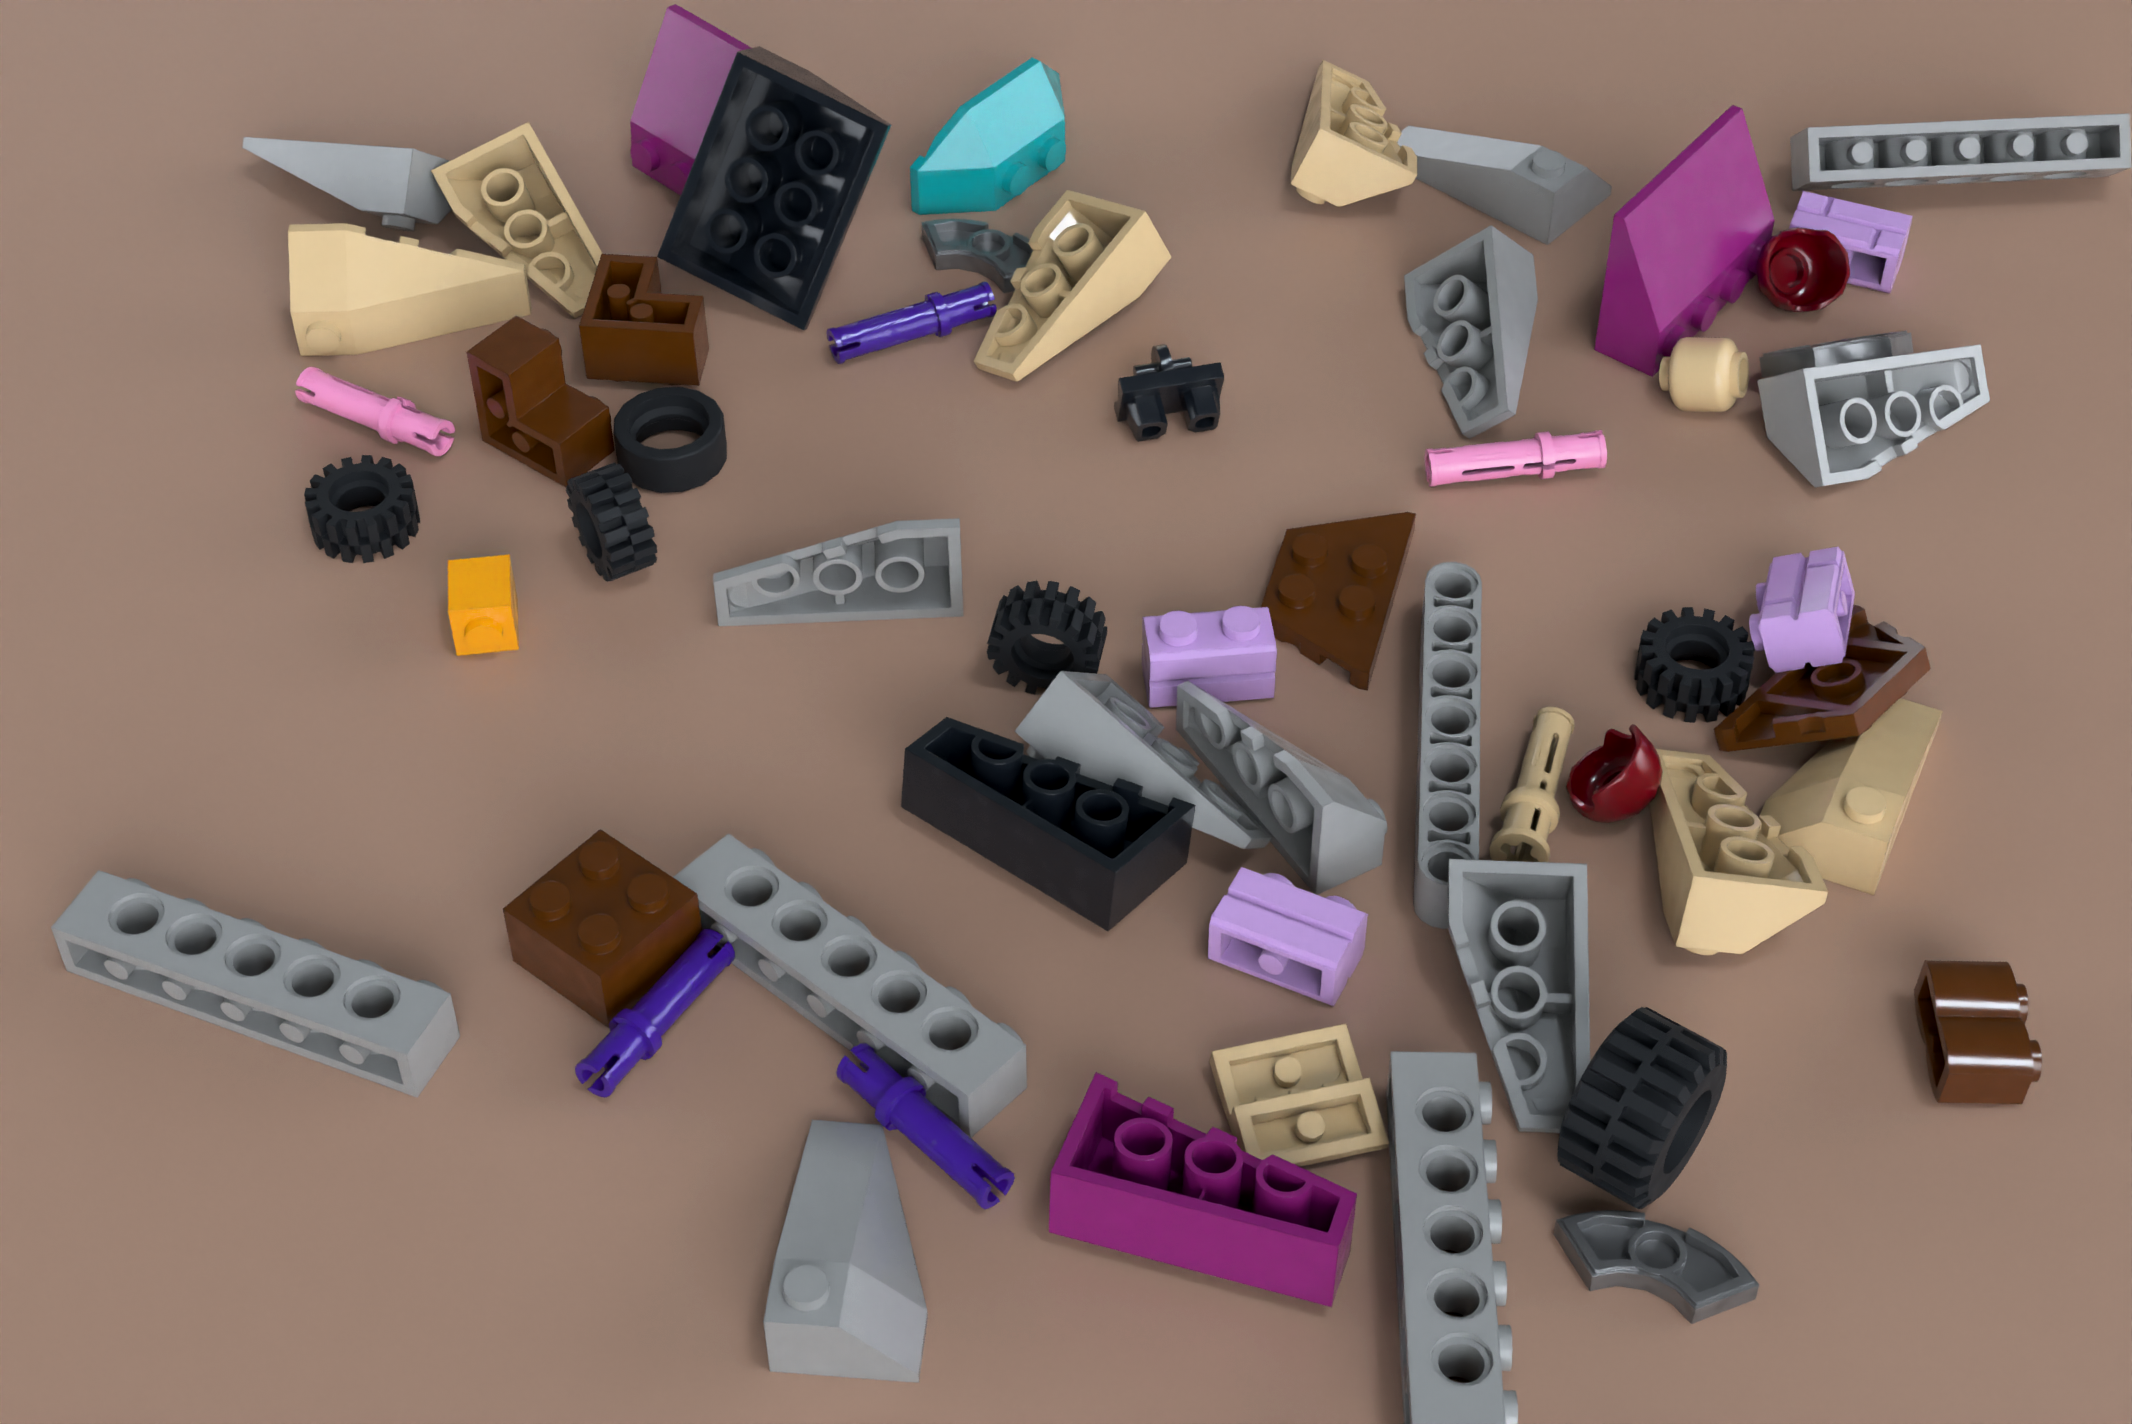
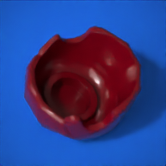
M1797 227L1780 231L1778 235L1772 236L1762 246L1756 263L1760 291L1775 307L1790 312H1810L1827 307L1843 295L1850 277L1848 252L1837 237L1828 230Z
M1634 724L1629 727L1632 735L1624 734L1615 729L1607 730L1603 746L1587 752L1571 768L1566 784L1567 793L1577 812L1592 821L1611 823L1630 819L1638 815L1655 799L1662 781L1661 760L1652 743Z

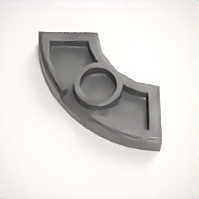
M938 219L921 222L922 239L936 270L961 269L977 272L993 280L1003 293L1015 290L1010 281L1016 268L1025 267L1033 251L1028 244L1030 239L1017 232L1013 237L1008 236L1001 231L989 229L987 222L976 220Z
M1906 330L1814 344L1812 347L1811 345H1804L1763 353V356L1759 357L1762 377L1776 376L1805 368L1913 353L1912 336Z
M1621 1210L1591 1211L1556 1220L1554 1236L1589 1291L1615 1286L1646 1290L1673 1304L1691 1324L1756 1299L1759 1284L1747 1268L1720 1244L1692 1228L1684 1232L1665 1224L1645 1220V1213Z

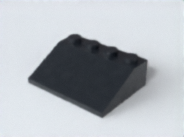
M760 46L737 51L657 257L802 330H806L891 124L809 70Z

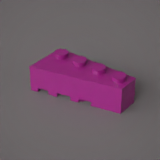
M1095 1072L1051 1170L1049 1233L1332 1307L1350 1255L1357 1193L1273 1154L1261 1160L1242 1151L1237 1145V1137L1213 1126L1207 1134L1174 1119V1108L1149 1096L1143 1103H1139L1118 1093L1117 1081Z

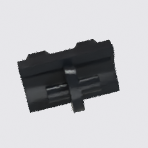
M1166 344L1156 345L1152 347L1151 363L1133 366L1134 376L1123 377L1118 380V401L1114 403L1117 421L1127 420L1138 442L1158 439L1166 434L1168 423L1165 414L1184 412L1188 430L1194 433L1214 430L1218 426L1220 394L1224 382L1221 362L1192 367L1190 357L1172 360Z

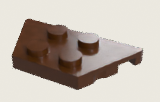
M1403 512L1286 529L1261 607L1269 608L1275 638L1281 642L1293 644L1298 648L1300 654L1318 665L1326 659L1331 660L1350 672L1349 683L1351 685L1368 691L1414 534L1416 513Z
M1853 605L1846 656L1843 657L1842 663L1813 667L1808 662L1805 663L1804 669L1775 673L1714 728L1719 750L1731 752L1860 736L1931 669L1926 648L1910 637L1898 635L1897 629L1885 621L1875 626L1868 623L1865 609L1859 605Z

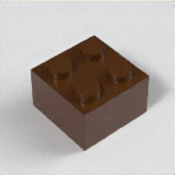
M601 829L503 908L513 961L608 1028H610V1021L622 1009H632L642 996L679 959L702 931L697 893Z

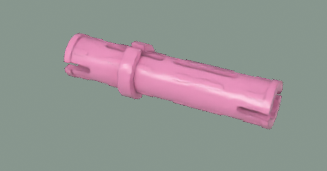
M316 367L304 369L297 379V386L311 390L310 393L302 389L295 390L298 400L378 431L382 439L390 443L406 442L437 457L446 454L454 441V437L440 433V430L450 434L454 433L455 428L452 422L417 410L413 402L403 397H397V399L387 398L325 373Z
M1602 430L1565 436H1551L1548 431L1535 433L1534 438L1519 441L1485 443L1454 448H1431L1425 450V472L1429 487L1520 475L1538 474L1540 479L1554 478L1555 472L1605 468L1607 463L1606 441L1604 435H1602Z

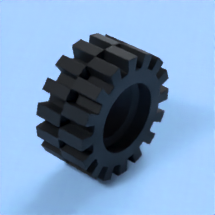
M362 455L361 463L353 464L352 458L348 457L341 459L342 468L336 469L332 463L323 468L325 478L316 474L310 480L311 488H306L304 493L305 506L315 544L319 550L324 548L327 556L334 559L341 552L343 562L353 563L356 555H362L363 563L374 562V553L381 552L384 559L394 555L393 545L403 550L410 544L408 535L416 537L419 531L420 514L413 480L410 474L407 475L405 467L400 463L393 467L391 459L382 457L377 464H374L372 455ZM375 506L368 510L351 512L360 507Z
M616 462L568 479L566 493L569 499H567L569 509L574 514L571 518L574 527L578 528L581 535L578 537L581 545L586 547L587 557L591 564L595 563V569L599 576L603 575V579L607 582L613 581L656 563L657 557L655 553H657V545L652 539L655 537L653 527L647 521L649 514L646 507L643 508L640 503L641 495L638 489H633L632 478L628 472L624 473V469L620 464H616Z
M1038 581L1027 582L1025 592L1017 585L1010 589L1008 597L1003 595L999 601L987 642L989 644L987 649L988 659H995L993 669L997 674L1009 671L1007 683L1015 687L1020 681L1027 683L1025 692L1034 695L1036 694L1037 687H1043L1046 690L1060 671L1097 674L1107 636V626H1104L1106 618L1103 611L1094 612L1096 602L1090 597L1080 602L1078 600L1080 590L1072 586L1069 587L1066 594L1059 592V582L1048 581L1046 590L1040 589ZM1031 634L1048 635L1060 640L1064 644L1046 643L1036 639Z
M1683 607L1681 617L1677 618L1673 610L1663 612L1661 622L1654 617L1648 623L1647 631L1643 630L1640 639L1634 680H1637L1636 689L1639 695L1647 694L1646 704L1652 709H1655L1660 704H1664L1663 715L1673 719L1677 711L1684 712V722L1695 723L1697 714H1703L1706 723L1717 721L1719 711L1726 717L1735 710L1736 704L1740 706L1746 698L1755 658L1753 657L1755 651L1753 641L1747 642L1749 633L1743 626L1733 631L1734 619L1725 615L1720 622L1713 620L1715 611L1705 608L1703 617L1694 616L1693 607ZM1694 660L1707 664L1712 668L1704 670L1692 669L1676 661Z

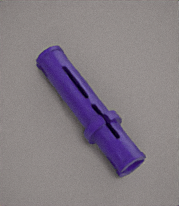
M981 282L976 286L943 296L938 292H933L925 295V301L837 328L827 329V340H834L835 344L829 345L830 351L836 363L841 364L846 360L934 333L938 337L950 335L954 327L986 317H994L997 307L995 304H988V301L995 300L994 294L987 282Z
M712 929L702 930L697 935L696 940L652 988L642 996L632 1009H622L610 1021L609 1034L600 1041L585 1059L580 1060L575 1067L576 1076L582 1084L593 1073L596 1074L602 1067L605 1068V1071L588 1088L591 1093L599 1097H609L614 1092L616 1086L640 1059H650L661 1048V1036L722 970L734 961L735 951L729 941L717 953H713L710 957L707 956L712 948L724 937L722 934Z
M861 1043L850 1050L861 1061L860 1066L867 1072H863L847 1056L842 1058L837 1068V1078L843 1083L848 1084L876 1109L875 1118L889 1131L898 1129L904 1134L907 1139L970 1194L981 1208L989 1209L1000 1202L999 1198L990 1191L992 1187L983 1178L991 1182L1004 1195L1009 1192L1015 1179L1014 1173L1008 1168L1003 1167L944 1115L942 1111L926 1099L924 1086L912 1076L903 1078L877 1055L874 1049L867 1043Z

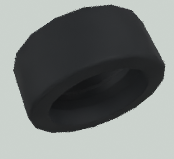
M662 387L646 391L623 404L614 418L613 435L617 463L623 467L624 473L628 472L632 478V483L642 489L669 493L684 492L702 486L719 474L727 460L724 414L714 399L700 391L684 387ZM683 430L701 436L691 444L671 449H657L641 444L649 436L663 431Z

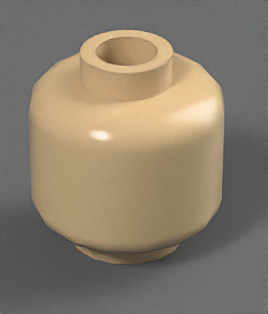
M1682 338L1675 344L1671 356L1663 357L1659 369L1661 390L1670 392L1673 404L1681 411H1727L1733 407L1737 398H1743L1747 392L1749 381L1747 354L1739 352L1736 344L1730 338Z

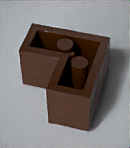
M601 254L579 324L587 379L699 386L709 351L703 296L663 294L661 292L657 257Z
M515 316L466 352L482 441L564 487L568 485V479L587 473L615 451L609 406L605 405L598 398L588 396L566 384L559 338L550 331L539 328Z

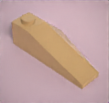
M1322 60L1317 71L1291 169V185L1296 187V191L1302 197L1313 203L1324 204L1327 201L1337 207H1341L1413 184L1417 177V156L1411 147L1402 145L1400 148L1397 142L1402 132L1397 125L1387 123L1382 117L1386 107L1370 82L1325 60Z
M529 122L431 170L457 219L504 259L525 264L527 278L574 319L583 314L597 266L603 253Z
M1066 190L1034 229L1028 242L1033 250L1025 267L1016 268L1010 281L1015 289L1008 305L997 310L973 362L980 370L1018 382L1139 298L1171 259L1169 251L1147 212Z
M348 223L289 225L290 312L300 356L358 355L510 320L515 316L531 315L532 307L525 264L462 249H456L450 254L418 247V239L400 236L399 242L365 235V227Z
M1902 698L1898 699L1860 736L1831 739L1765 801L1760 815H1771L1781 825L1778 838L1788 848L1802 846L1814 858L1823 879L1874 895L1943 711Z
M1656 749L1661 760L1663 773L1655 799L1650 802L1663 912L1675 947H1682L1700 955H1713L1718 952L1743 954L1825 904L1828 890L1814 858L1802 846L1788 848L1778 838L1781 825L1771 815L1757 816L1745 805L1747 791L1710 755Z

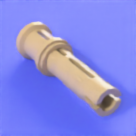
M1545 707L1540 709L1537 715L1534 716L1533 728L1522 762L1517 787L1504 797L1501 804L1500 814L1503 826L1500 831L1494 834L1489 850L1492 860L1549 861L1550 849L1546 841L1548 834L1555 830L1560 818L1559 806L1554 797L1563 770L1570 736L1575 727L1574 719L1563 709ZM1512 846H1517L1515 855L1511 853Z

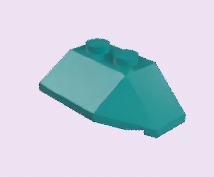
M1032 57L961 105L935 136L926 156L919 155L910 166L912 211L919 215L996 211L1065 162V114L1059 73Z

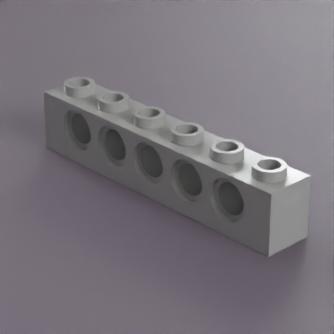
M2129 113L1808 127L1790 137L1793 191L2109 177L2132 168Z
M728 833L673 876V878L697 893L702 930L712 929L724 936L712 948L715 952H718L729 941L735 951V959L732 962L734 966L848 1050L861 1043L869 1044L875 1053L903 1078L912 1076L923 1085V1088L926 1090L925 1098L942 1111L970 1138L1027 1088L1026 1044L1023 1043L1020 1036L1011 1027L1004 1023L996 1024L973 1008L968 999L959 990L951 986L944 987L921 971L919 965L911 956L903 951L895 952L872 936L868 928L859 919L853 916L845 917L824 902L820 894L806 882L798 883L779 870L772 860L760 849H750Z
M98 870L51 927L66 971L417 1098L460 1037L451 993L444 991L441 987L430 981L408 979L388 972L370 960H354L326 950L320 944L310 939L302 938L297 940L271 931L253 919H237L211 910L198 900L192 898L180 899L154 890L143 881L135 878L123 879Z
M1391 1051L1386 1103L1404 1424H1518L1516 1391L1503 1390L1502 1371H1511L1512 1331L1510 1325H1498L1496 1307L1506 1305L1507 1269L1505 1261H1493L1492 1244H1500L1502 1209L1500 1199H1488L1487 1183H1495L1497 1175L1496 1141L1483 1139L1482 1125L1491 1124V1083L1478 1080L1476 1053ZM1442 1250H1452L1458 1253H1447ZM1455 1312L1465 1317H1453L1445 1313ZM1447 1377H1462L1469 1380L1470 1382L1458 1383L1448 1379Z

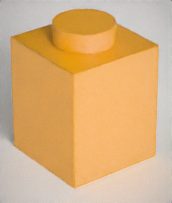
M510 554L448 560V615L457 656L519 650L518 598Z

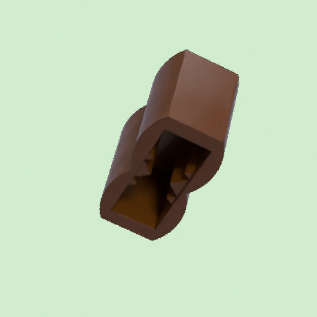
M1925 960L1914 989V998L1920 1034L1926 1045L1930 1084L1936 1101L1938 1103L2023 1104L2031 1082H2038L2042 1071L2040 1045L2037 1040L2029 1039L2025 1026L2028 1016V994L2025 985L2016 983L2014 973L2008 962Z

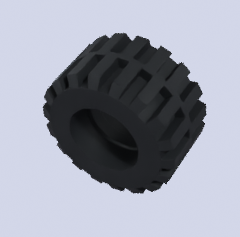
M1641 1007L1620 1022L1601 1044L1571 1097L1559 1133L1557 1157L1560 1166L1637 1209H1643L1665 1193L1680 1175L1700 1143L1714 1115L1726 1079V1050L1648 1007Z

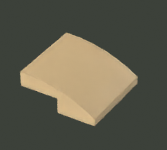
M1346 1024L1212 1051L1209 1063L1232 1134L1237 1137V1145L1242 1151L1261 1160L1273 1154L1301 1167L1388 1148L1389 1140L1370 1077L1362 1078Z

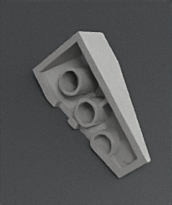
M252 137L243 138L242 148L361 211L381 216V226L401 231H414L415 223L439 224L452 210L431 170L449 162V160L413 148Z
M1490 225L1404 275L1407 320L1413 332L1421 337L1427 349L1424 352L1426 360L1431 367L1437 370L1443 382L1441 391L1462 434L1469 439L1516 415L1538 302L1534 255Z
M1981 344L1805 368L1757 380L1767 438L1815 488L1869 479L1882 470L1881 467L1891 460L1908 454L1918 447L1917 444L1937 431L1946 430L1990 401Z
M960 518L895 521L714 573L713 584L718 626L964 616Z
M1190 681L1177 685L1176 730L1232 797L1272 837L1270 842L1314 894L1318 895L1382 865L1387 821L1382 809L1373 799H1366L1349 778Z
M1449 859L1448 930L1517 1129L1520 1132L1560 1133L1568 1104L1584 1071L1590 1063L1587 864Z

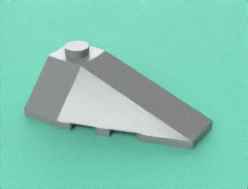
M1407 126L1403 129L1397 142L1400 148L1402 145L1411 147L1416 154V179L1546 245L1550 244L1611 195L1612 186L1587 167L1541 145Z
M1060 671L1015 730L1030 745L1026 750L1030 757L1039 760H1055L1059 756L1081 764L1080 774L1112 786L1117 778L1143 786V797L1168 806L1173 797L1196 805L1192 828L1243 849L1265 848L1272 839L1265 829L1227 790L1211 780L1205 779L1201 783L1194 775L1200 763L1188 750L1177 748L1170 742L1158 738V735L1165 727L1107 674Z
M812 1120L775 1255L763 1320L770 1372L919 1383L928 1312L883 1125Z

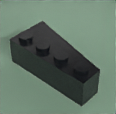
M949 717L943 719L905 748L901 807L1106 931L1112 929L1187 863L1196 806L1194 804L1173 797L1168 806L1142 796L1143 786L1121 778H1117L1113 786L1081 775V764L1059 756L1055 760H1039L1023 754L1024 744Z

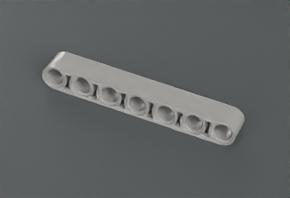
M1443 562L1433 566L1428 571L1425 579L1420 636L1413 905L1415 913L1421 921L1441 929L1448 928L1449 859L1479 860L1482 582L1480 575L1474 568L1458 562Z

